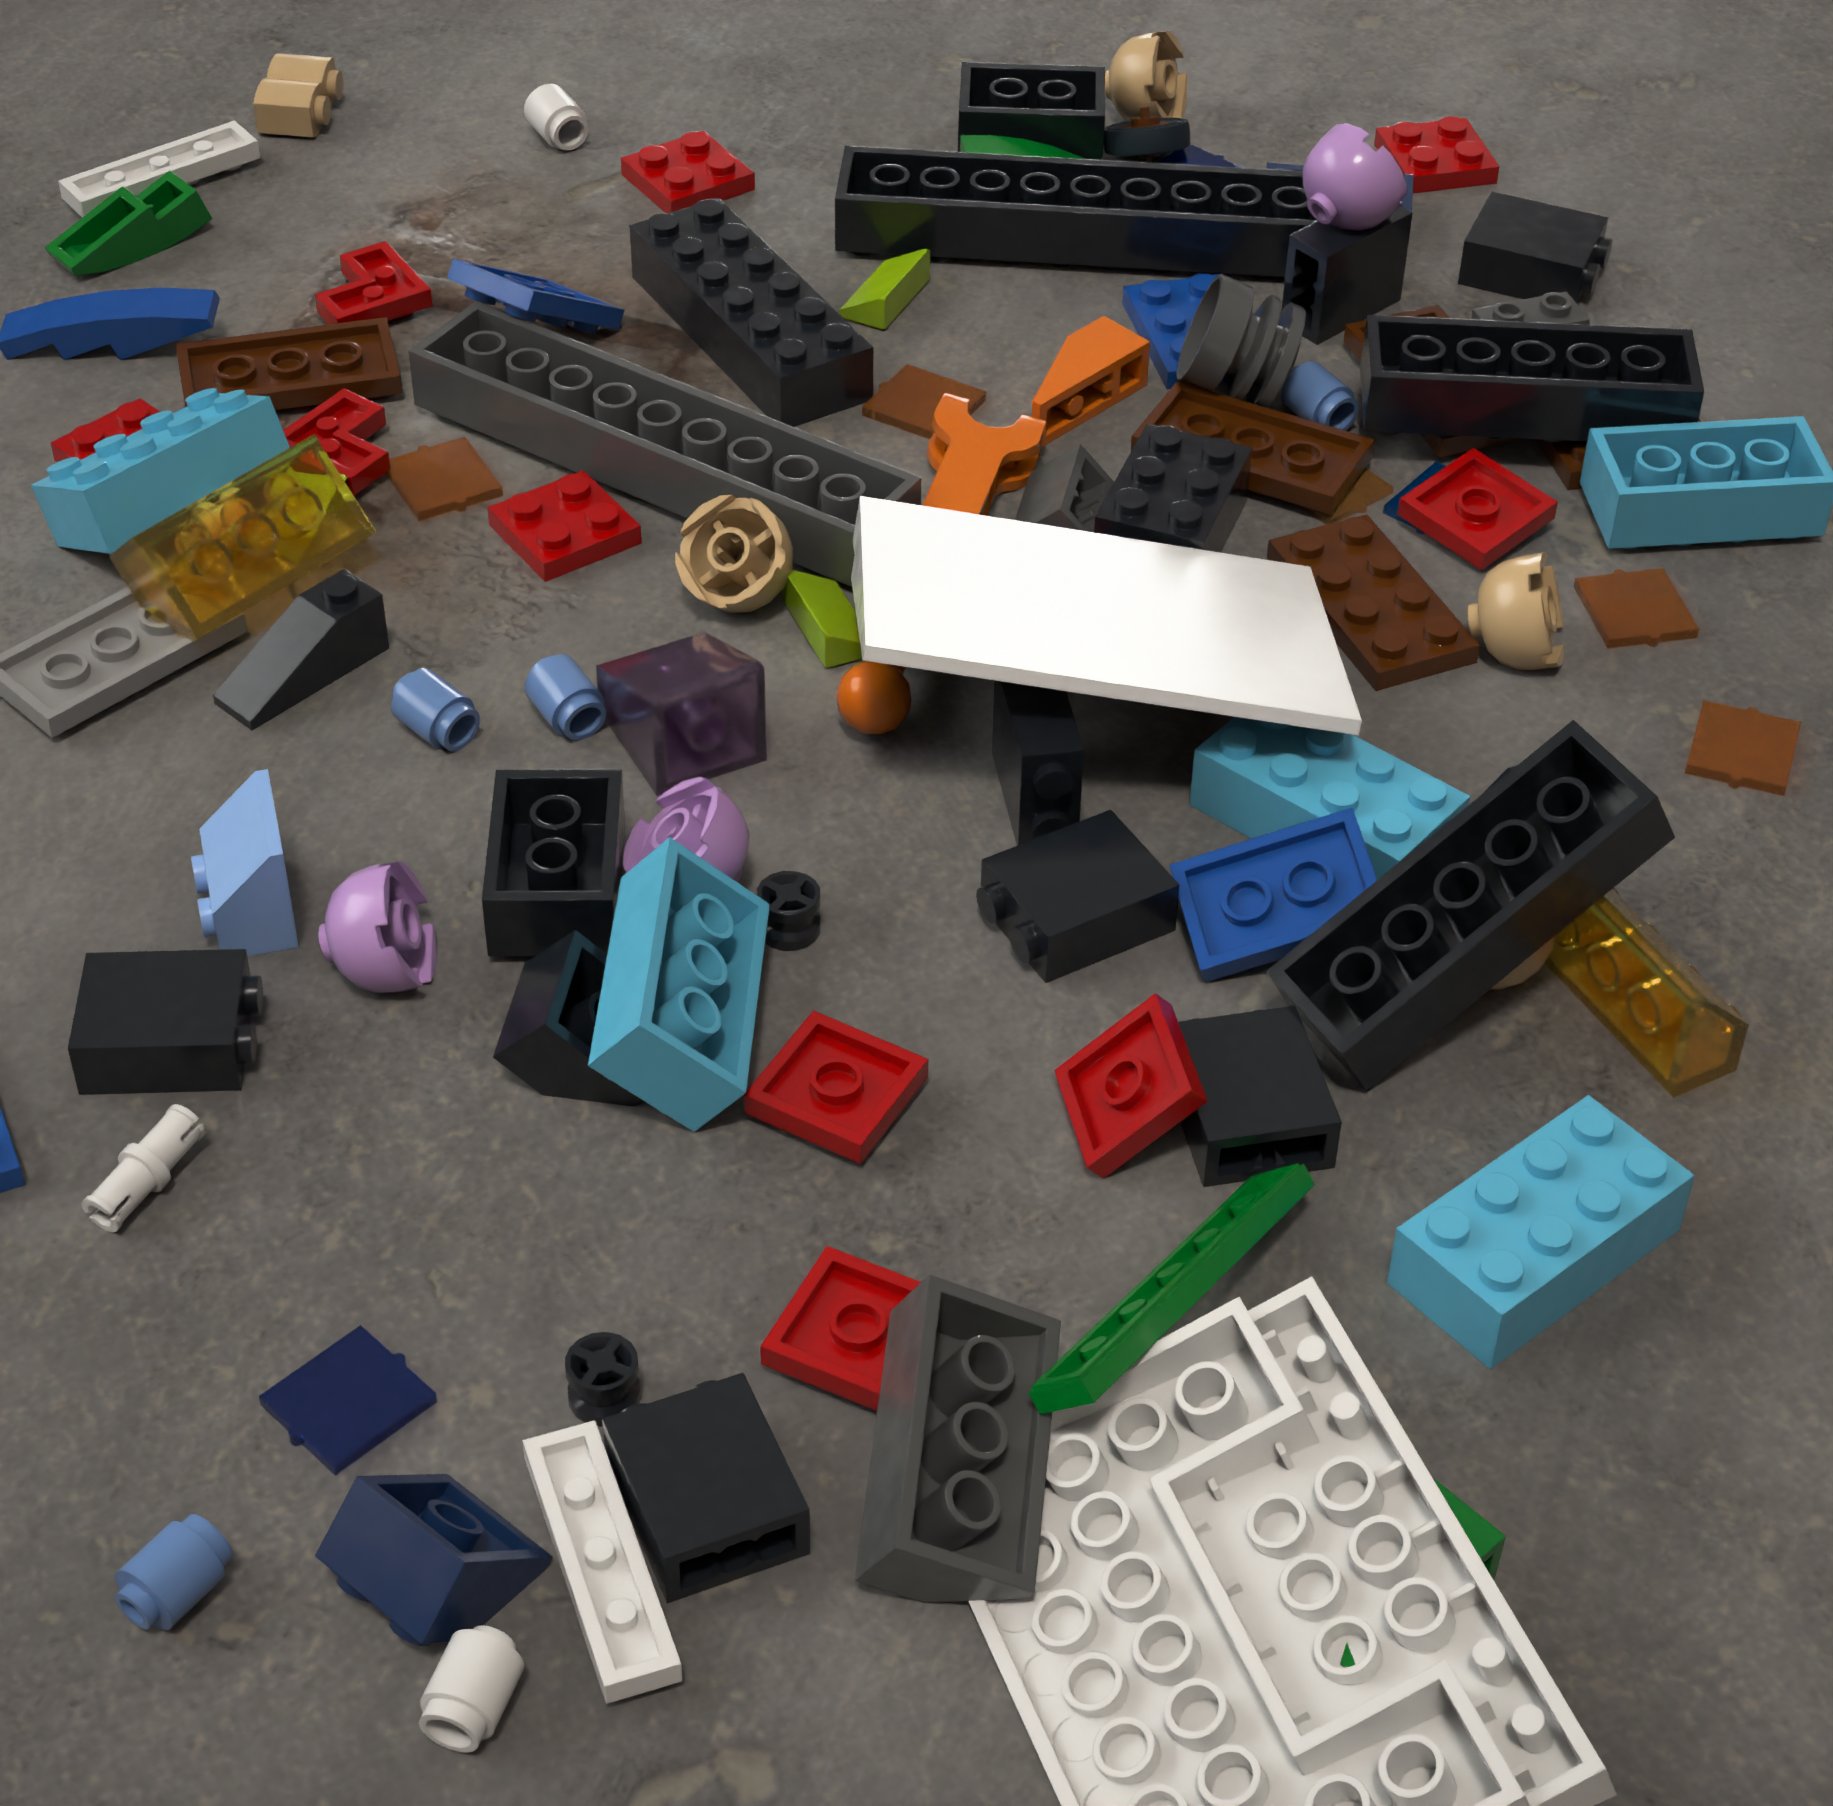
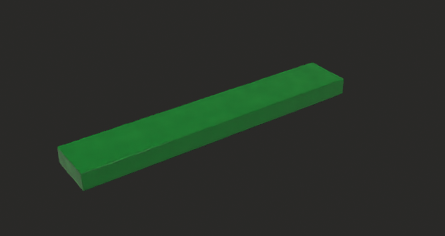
M1297 1163L1248 1178L1031 1386L1032 1389L1028 1393L1039 1414L1042 1415L1095 1403L1315 1186L1305 1164L1299 1165Z

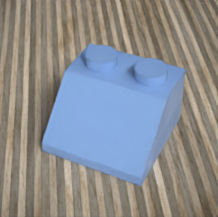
M268 769L255 771L199 829L203 854L191 856L197 894L209 892L210 895L207 898L197 899L204 937L217 935L219 950L246 949L247 956L299 948Z

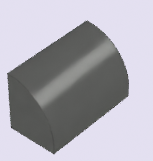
M1079 444L1030 472L1015 520L1094 533L1095 516L1114 481L1088 451Z

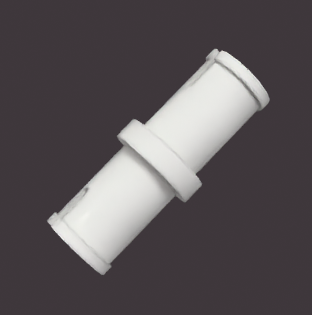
M171 1105L163 1118L138 1144L130 1143L121 1151L118 1156L119 1165L82 1202V1208L85 1213H91L95 1207L98 1208L89 1217L92 1222L106 1231L117 1232L124 1220L150 1192H160L171 1179L170 1170L206 1133L205 1126L202 1123H197L193 1129H190L193 1123L199 1119L192 1111L182 1105Z

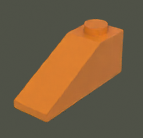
M1106 316L1100 317L1067 336L1032 400V417L1047 421L1042 447L1147 386L1150 341Z

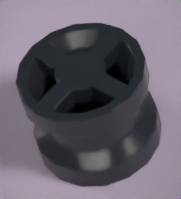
M780 871L763 879L757 888V896L770 904L765 944L781 951H797L813 944L820 935V914L817 911L820 907V887L816 880L805 873L797 871Z
M610 1332L591 1333L578 1339L569 1348L565 1357L568 1401L570 1409L578 1419L584 1423L595 1420L596 1425L601 1427L603 1426L602 1418L620 1413L625 1408L640 1403L638 1355L629 1340L621 1335Z

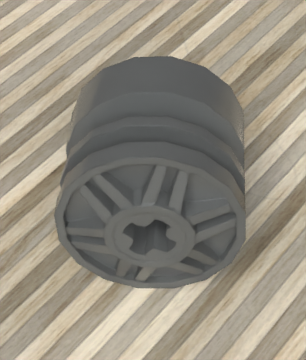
M1219 274L1207 288L1190 323L1177 363V379L1194 387L1213 391L1225 375L1229 374L1228 397L1242 400L1247 394L1246 402L1268 408L1286 382L1295 364L1305 326L1306 311L1303 307L1294 303H1289L1281 311L1282 302L1280 298L1270 295L1253 314L1255 292L1253 287Z

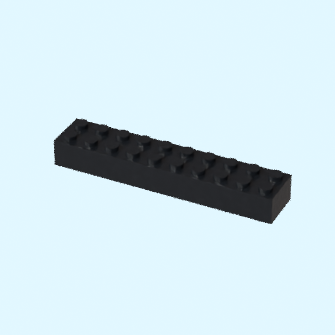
M845 146L835 195V251H846L855 255H870L872 253L904 255L922 249H929L930 256L949 257L956 261L984 259L999 260L1006 264H1017L1020 262L1049 263L1056 267L1088 265L1099 266L1107 270H1116L1122 267L1140 268L1158 273L1172 270L1200 272L1201 274L1211 275L1227 273L1244 274L1264 279L1272 276L1285 277L1289 235L1318 220L1311 214L1307 206L1308 199L1303 187V171Z

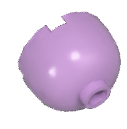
M1348 123L1335 125L1319 140L1309 153L1303 167V187L1308 199V209L1318 221L1323 224L1330 223L1344 230L1362 231L1376 227L1403 204L1400 200L1407 194V185L1402 170L1391 153L1384 146L1375 152L1363 141L1370 134L1362 128Z
M697 777L682 781L664 792L655 801L663 809L654 817L650 824L641 817L633 827L624 847L622 865L625 871L628 872L666 839L671 837L738 882L747 858L750 834L745 818L730 796L721 788L714 786L708 779Z
M403 861L369 866L348 876L332 893L326 908L325 923L320 925L318 931L319 944L324 957L330 962L334 961L340 973L358 988L374 993L401 992L416 989L417 987H422L423 983L431 982L435 975L437 948L434 924L421 925L416 907L418 904L426 903L427 899L416 875Z

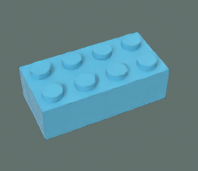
M216 388L205 389L187 397L185 400L187 407L173 414L172 411H162L146 417L140 422L142 429L127 437L126 434H116L97 442L94 445L96 452L81 460L78 457H72L48 467L47 473L49 476L32 484L31 487L57 546L112 554L211 502L217 497L293 459L294 456L270 396L246 395L244 390H235L225 394L218 393Z
M1804 416L1590 428L1580 485L1608 549H1635L1638 547L1663 545L1688 546L1696 543L1712 542L1740 543L1746 540L1797 539L1799 537L1825 535L1833 505V471Z
M1234 717L1195 749L1189 805L1250 839L1353 807L1378 880L1469 805L1471 796L1352 734Z
M671 837L666 839L620 879L588 1066L693 1132L743 1096L747 1089L770 904Z
M1587 1095L1397 1227L1387 1284L1491 1370L1677 1233L1681 1228L1695 1175L1590 1095Z

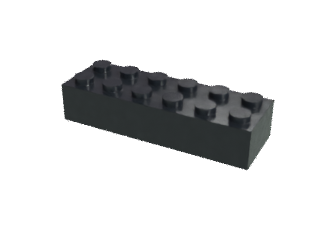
M720 198L701 200L693 206L671 213L655 214L648 220L629 225L632 278L767 417L796 427L873 400L874 347Z
M1367 315L1360 364L1364 431H1376L1387 435L1418 433L1433 434L1438 437L1461 435L1482 436L1495 440L1524 438L1542 439L1547 442H1561L1563 440L1587 441L1590 428L1693 423L1699 420L1704 387L1692 329Z
M1572 720L1266 972L1288 1005L1296 1006L1299 1016L1306 1026L1356 1081L1367 1090L1675 838V835L1658 796L1576 721Z

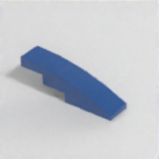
M160 287L102 291L56 299L6 314L0 330V350L6 359L9 360L53 344L62 358L66 360L110 344L120 360L213 328L220 297L215 290Z

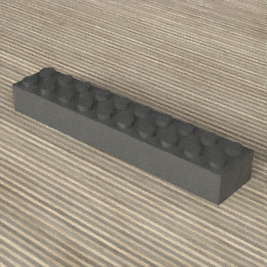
M478 301L472 303L408 351L414 405L561 465L575 472L584 470L594 480L685 518H689L700 505L720 495H733L736 498L759 500L785 525L794 547L793 563L851 587V574L855 556L852 540L860 496L921 505V477Z

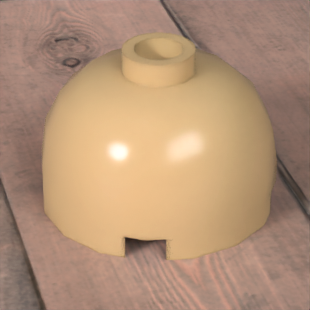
M1169 30L1150 32L1130 38L1121 44L1111 60L1110 69L1105 72V95L1108 99H1112L1116 111L1126 121H1131V118L1140 116V107H1149L1150 115H1159L1160 118H1183L1187 103V73H1178L1175 59L1184 58L1177 37Z
M720 495L700 505L684 522L680 531L684 538L680 545V554L678 552L675 553V565L682 584L704 604L729 613L752 612L770 603L785 587L788 576L793 569L794 547L783 522L759 500L736 498L733 495Z
M1546 552L1522 555L1498 564L1488 571L1479 587L1478 603L1468 605V621L1471 635L1474 638L1483 637L1487 650L1492 657L1502 665L1517 670H1539L1559 667L1563 664L1564 644L1552 647V633L1556 632L1558 628H1563V616L1553 566H1544L1548 557Z

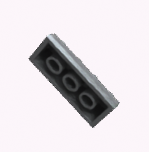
M933 1275L926 1277L891 1310L855 1581L923 1603L1026 1599L1035 1593L1052 1412L1040 1415L1028 1392L1032 1389L1031 1386L1057 1362L1061 1320Z

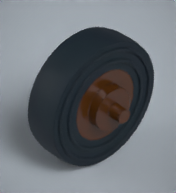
M1140 107V116L1131 118V121L1115 123L1104 129V149L1106 154L1112 156H1134L1136 159H1144V162L1153 163V158L1162 156V153L1178 151L1190 146V126L1187 119L1160 118L1159 115H1150L1149 107Z

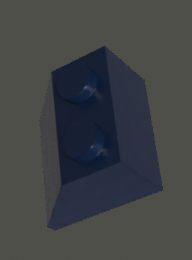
M448 1474L357 1476L315 1554L316 1558L338 1575L336 1582L343 1591L359 1600L371 1602L391 1619L389 1626L395 1634L418 1646H430L431 1643L448 1642L458 1630L473 1629L476 1626L484 1625L547 1569L553 1558L552 1555Z

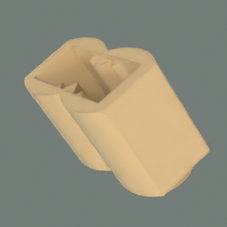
M285 53L275 54L270 62L267 77L259 83L254 97L253 106L258 133L316 137L322 126L329 124L334 101L340 100L343 93V75L341 71L336 70L334 57Z

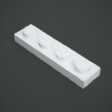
M234 120L59 180L61 197L83 218L122 186L137 196L169 170L187 184L193 185L204 177L222 171H233L247 162L259 159L258 140Z
M595 1420L522 1440L524 1458L606 1704L682 1682L681 1661Z

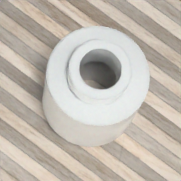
M544 84L531 92L524 105V115L532 127L550 146L556 149L568 151L579 147L587 138L589 131L585 112L556 84Z
M481 1625L473 1629L458 1630L452 1635L420 1700L423 1714L419 1720V1726L422 1732L432 1741L447 1749L468 1753L475 1751L481 1740L488 1739L493 1735L524 1670V1661L516 1651L514 1641L507 1634L496 1628Z

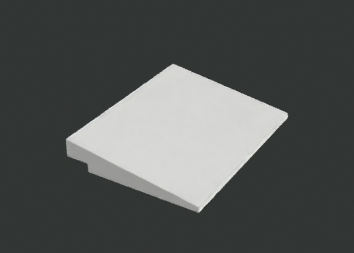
M860 496L852 540L855 556L851 582L863 661L1359 736L1362 719L1311 567Z
M1312 1276L1248 1311L1241 1298H1235L1159 1339L1095 1403L1052 1412L1035 1593L1026 1599L976 1600L968 1602L1061 1806H1594L1617 1795L1604 1764ZM1346 1643L1355 1662V1665L1350 1667H1342L1340 1665Z

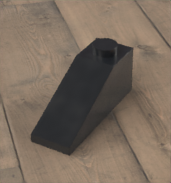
M343 569L299 594L213 694L214 704L252 731L389 649L382 593L346 569Z

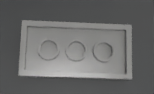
M174 562L0 653V696L53 738L248 632L245 613L178 563Z

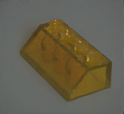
M313 434L132 537L112 553L109 558L141 607L194 642L376 533V530Z
M1615 888L1556 935L1553 950L1544 964L1673 1098L1737 1070L1749 1024L1741 1017L1735 1007L1728 1004L1700 977L1695 967L1686 963L1660 937L1657 930L1651 924L1645 922L1620 897Z

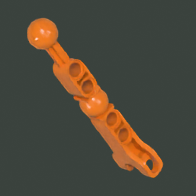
M945 393L934 412L932 427L935 432L929 441L926 454L929 463L937 473L926 495L923 506L987 516L998 494L1006 491H1015L1026 486L1030 472L1035 470L1039 459L1047 421L1022 414L1011 426L1002 428L985 426L975 421L968 413L970 399ZM863 661L852 666L842 676L836 693L838 712L846 723L862 734L882 735L896 729L906 718L911 708L910 684L903 675L906 667Z

